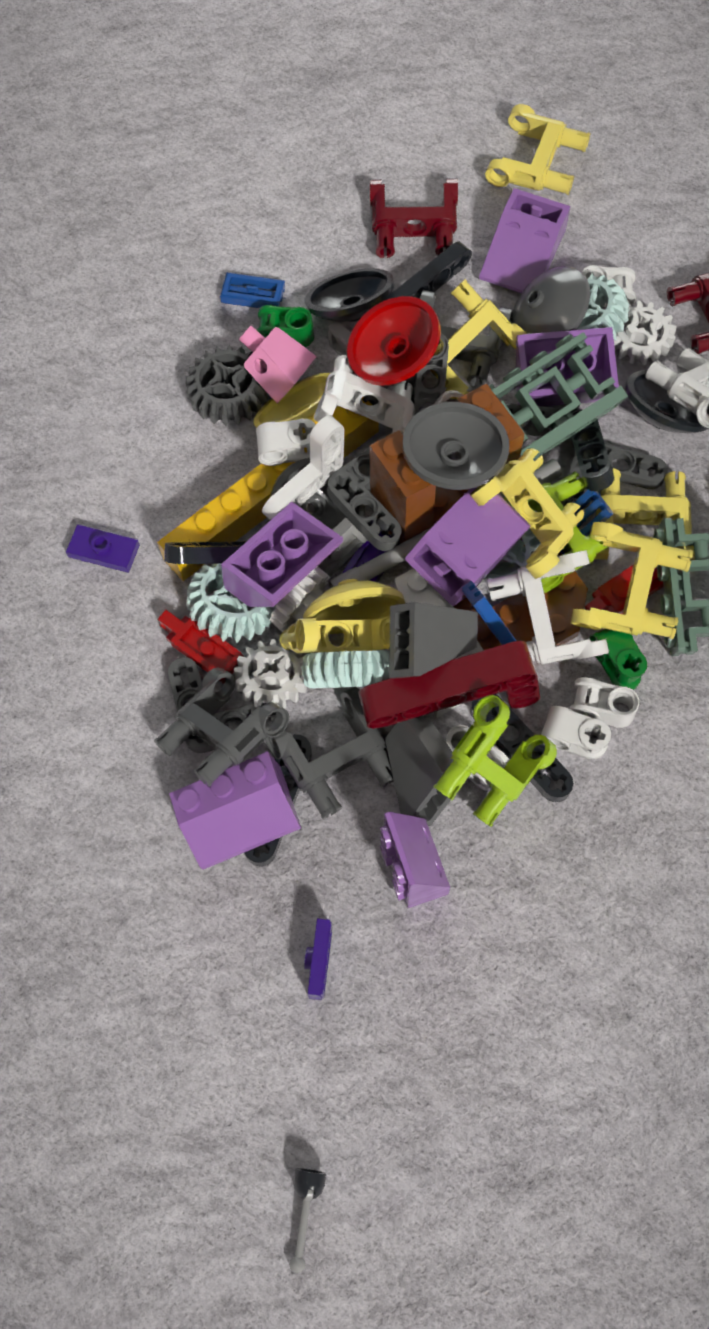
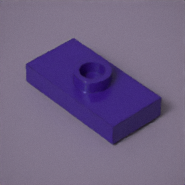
M77 524L66 554L69 558L129 573L140 544L138 540Z
M317 918L314 946L306 948L304 969L310 970L309 999L322 1000L325 997L333 930L332 922L329 919Z

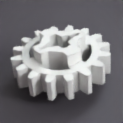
M637 301L634 308L629 304V321L624 323V325L626 324V329L623 332H617L616 341H614L615 350L620 349L618 357L621 359L626 355L629 356L631 364L636 359H640L642 365H646L648 358L655 362L659 360L660 355L666 357L676 338L674 336L676 325H671L672 315L664 317L665 308L661 307L658 310H654L652 302L647 307H643L641 301ZM661 334V339L657 341V336Z
M317 566L276 604V609L271 613L269 621L283 632L293 623H296L298 619H303V614L308 606L323 594L322 589L328 584L329 575Z
M275 639L271 640L270 646H265L259 641L257 650L247 647L246 657L239 656L237 658L238 667L234 668L237 691H242L245 702L254 698L255 708L261 706L262 703L270 702L279 703L281 707L286 708V700L290 699L296 703L298 701V692H306L301 669L303 658H300V653L285 650L282 646H276ZM252 669H254L255 671L252 673L253 678L250 680L249 675ZM291 670L295 673L292 680L289 679Z

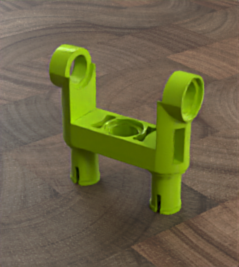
M576 471L552 485L550 483L541 484L561 511L564 508L561 504L562 501L585 490L583 479L579 478L577 480L579 473ZM504 497L503 499H504L507 503H509V501L507 500V498ZM528 499V505L533 511L542 512V508L537 501ZM575 526L572 539L562 550L565 553L563 555L587 550L589 562L591 563L596 558L597 553L608 547L603 546V542L590 538V535H582L578 527ZM572 572L541 579L544 593L557 587L564 577Z
M489 695L482 698L475 706L473 713L475 721L451 753L452 763L433 787L453 801L455 795L471 773L481 775L491 783L489 785L491 790L472 814L492 827L507 803L518 799L538 769H545L554 762L557 749L551 740L540 734L530 737L526 742L523 741L504 769L487 757L488 752L508 726L506 723L510 716L509 706L499 697ZM499 706L497 717L490 722H486L488 712L492 708ZM539 744H545L544 753L539 758L532 759L534 748Z

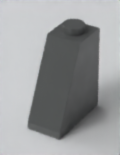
M418 602L390 606L389 678L421 676L477 648L478 612Z
M419 716L396 723L385 738L400 814L424 818L427 825L431 826L451 801V799L433 786L439 781L453 759H451L452 750L429 716Z

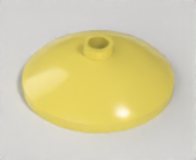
M330 373L316 374L297 382L278 403L270 399L256 414L253 421L254 426L257 428L266 422H284L301 418L309 419L314 423L317 422L314 420V415L324 393L326 380Z
M347 579L339 582L337 586L328 589L314 600L304 612L303 618H316V621L371 620L390 617V606L405 604L403 594L394 587L374 581ZM334 626L328 634H340L343 631Z

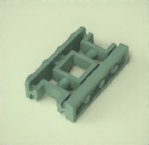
M584 332L575 338L572 334L567 335L555 345L556 350L549 354L546 351H542L529 361L531 366L523 371L519 367L512 370L503 378L504 383L495 388L493 384L489 385L497 398L500 399L523 384L524 387L519 389L514 395L522 406L521 410L512 414L503 400L501 403L519 426L530 419L539 433L550 426L553 429L522 449L521 456L527 449L533 448L539 451L533 458V460H536L539 456L544 455L619 406L628 397L622 386L618 388L614 386L615 381L612 377L598 385L582 360L589 356L593 348L585 343L587 336ZM573 351L576 352L566 362L574 373L569 379L565 380L556 366L546 373L543 372V370ZM550 382L566 407L546 419L530 396V393L545 383ZM580 386H583L591 400L601 393L605 395L575 416L572 415V412L581 405L573 392ZM526 434L524 435L523 444H524V443L527 441V439H528V437H527Z
M664 518L658 525V528L654 530L653 538L660 539V541H663V545L670 547L694 545L695 560H690L692 562L688 572L657 565V577L660 582L663 581L664 594L660 598L661 612L669 617H678V625L674 627L677 629L673 639L664 637L665 646L670 648L671 656H679L680 654L691 655L698 651L696 637H709V599L692 600L689 572L709 571V533L685 534L683 518H677L673 521L671 518ZM701 611L702 627H690L684 631L682 612Z

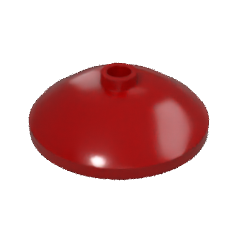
M395 297L377 304L360 318L350 334L347 345V358L352 370L365 382L381 386L396 384L414 376L430 361L438 347L441 326L437 314L427 302L416 297Z

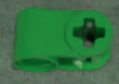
M265 305L258 310L260 323L257 331L265 338L277 327L304 347L309 346L314 341L312 315L308 309L304 307Z
M603 629L589 636L591 641L607 640L609 653L595 656V658L601 663L611 683L633 690L637 688L641 681V676L644 675L647 669L648 662L634 641L633 636L609 629Z

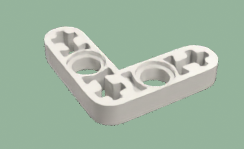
M332 415L323 417L310 433V463L265 503L262 513L269 520H272L291 502L300 507L328 482L329 477L342 467L344 458V426Z

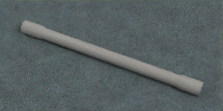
M551 459L542 464L533 474L543 484L550 483L561 477L562 470L555 459ZM502 492L498 493L502 498L505 497ZM432 527L397 545L394 549L386 551L363 565L354 567L328 581L330 588L337 586L339 582L347 579L368 581L405 561V557Z

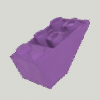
M514 188L501 215L479 279L522 293L533 279L548 271L566 232L571 206Z
M477 487L469 489L405 557V560L452 607L466 598L462 592V587L470 581L477 587L531 527L499 494L490 499L485 505L478 506L470 496Z
M394 812L384 813V826L380 827V850L385 865L393 866L392 885L398 901L404 899L407 908H411L449 895L450 885L426 819Z

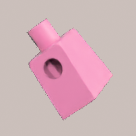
M251 325L239 339L253 352L245 361L244 368L276 403L288 393L316 358L312 352L277 327L265 338Z

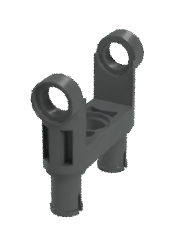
M423 290L420 299L427 302L434 309L436 292ZM500 306L499 311L510 322L513 309ZM440 325L441 333L446 336L447 340L458 330ZM492 328L490 329L489 336L478 334L454 357L455 359L472 362L467 382L475 387L478 376L479 383L477 388L487 383L490 367L498 359L503 340Z
M219 667L213 668L205 675L202 689L176 712V721L158 738L154 739L156 745L169 757L191 735H197L215 748L193 770L195 775L208 787L230 765H239L267 737L274 738L281 735L287 728L290 717L286 709L277 703L270 702L262 707L258 706L234 731L217 720L213 715L231 699L230 695L235 688L234 676ZM225 677L224 687L220 691L214 692L217 681ZM276 712L275 721L266 727L267 718L270 714Z
M352 687L342 692L340 696L345 710L343 715L357 738L309 763L291 732L287 734L284 731L278 737H267L265 739L272 755L278 760L282 759L300 791L309 794L322 819H326L329 817V814L332 816L342 809L341 804L337 801L326 781L328 778L360 761H367L381 787L387 786L388 782L389 784L394 782L390 760L385 752L387 748L386 742L377 728L367 727L358 695L360 691L358 687Z

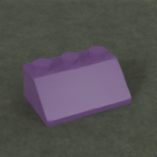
M612 327L522 334L516 337V368L519 367L523 371L531 366L529 361L542 351H546L549 354L556 350L555 345L567 335L572 334L575 338L584 332L587 336L585 343L587 346L591 345L593 351L582 360L598 385L612 377L615 381L614 386L616 388L619 387ZM573 351L543 370V372L546 373L556 366L564 379H569L574 373L566 362L576 352ZM550 382L545 383L530 393V396L538 406L565 405ZM523 384L516 388L517 392L524 387ZM583 386L573 391L580 403L596 402L605 396L601 393L591 400Z
M291 502L221 564L224 588L249 607H274L343 542V537Z
M268 751L241 762L239 765L227 768L210 787L199 780L169 793L178 825L202 870L301 829L281 767Z

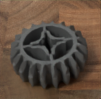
M229 344L227 350L221 351L217 346L215 353L211 354L205 350L204 359L195 358V366L189 367V376L186 377V393L195 412L199 411L203 420L210 417L213 424L222 420L225 426L228 425L229 420H235L239 425L242 417L251 421L252 412L258 413L261 410V404H266L268 393L244 368V363L251 356L252 351L245 354L242 346L238 350L233 351Z

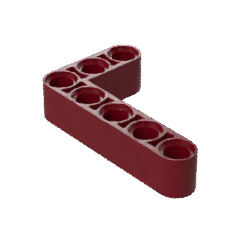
M525 641L510 642L451 660L421 676L391 678L362 688L358 692L366 725L372 729L393 725L506 691L510 707L514 709L533 705L540 700L538 676Z

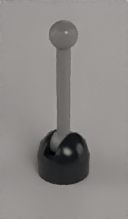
M295 1168L294 1189L297 1195L303 1199L295 1256L290 1260L289 1264L291 1271L294 1273H301L305 1269L303 1251L310 1202L322 1194L325 1187L326 1173L322 1171Z

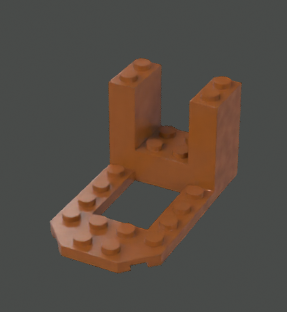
M486 383L458 398L457 402L478 406L491 413L501 422L509 438V454L506 464L509 461L518 460L521 456L525 433ZM398 430L370 445V493L400 524L402 531L400 536L401 544L434 526L469 489L452 490L441 488L424 481L416 475L405 460L402 448L403 434ZM561 551L558 553V557L563 555ZM575 571L566 575L557 587L544 593L555 645L567 643L577 637L580 631L579 626L573 625L570 622L573 609L584 610L588 588ZM523 594L513 595L493 606V609L516 641H533L532 637H535L526 596L523 597ZM467 598L453 606L456 609L477 612ZM478 614L477 641L482 649L487 650L502 645Z

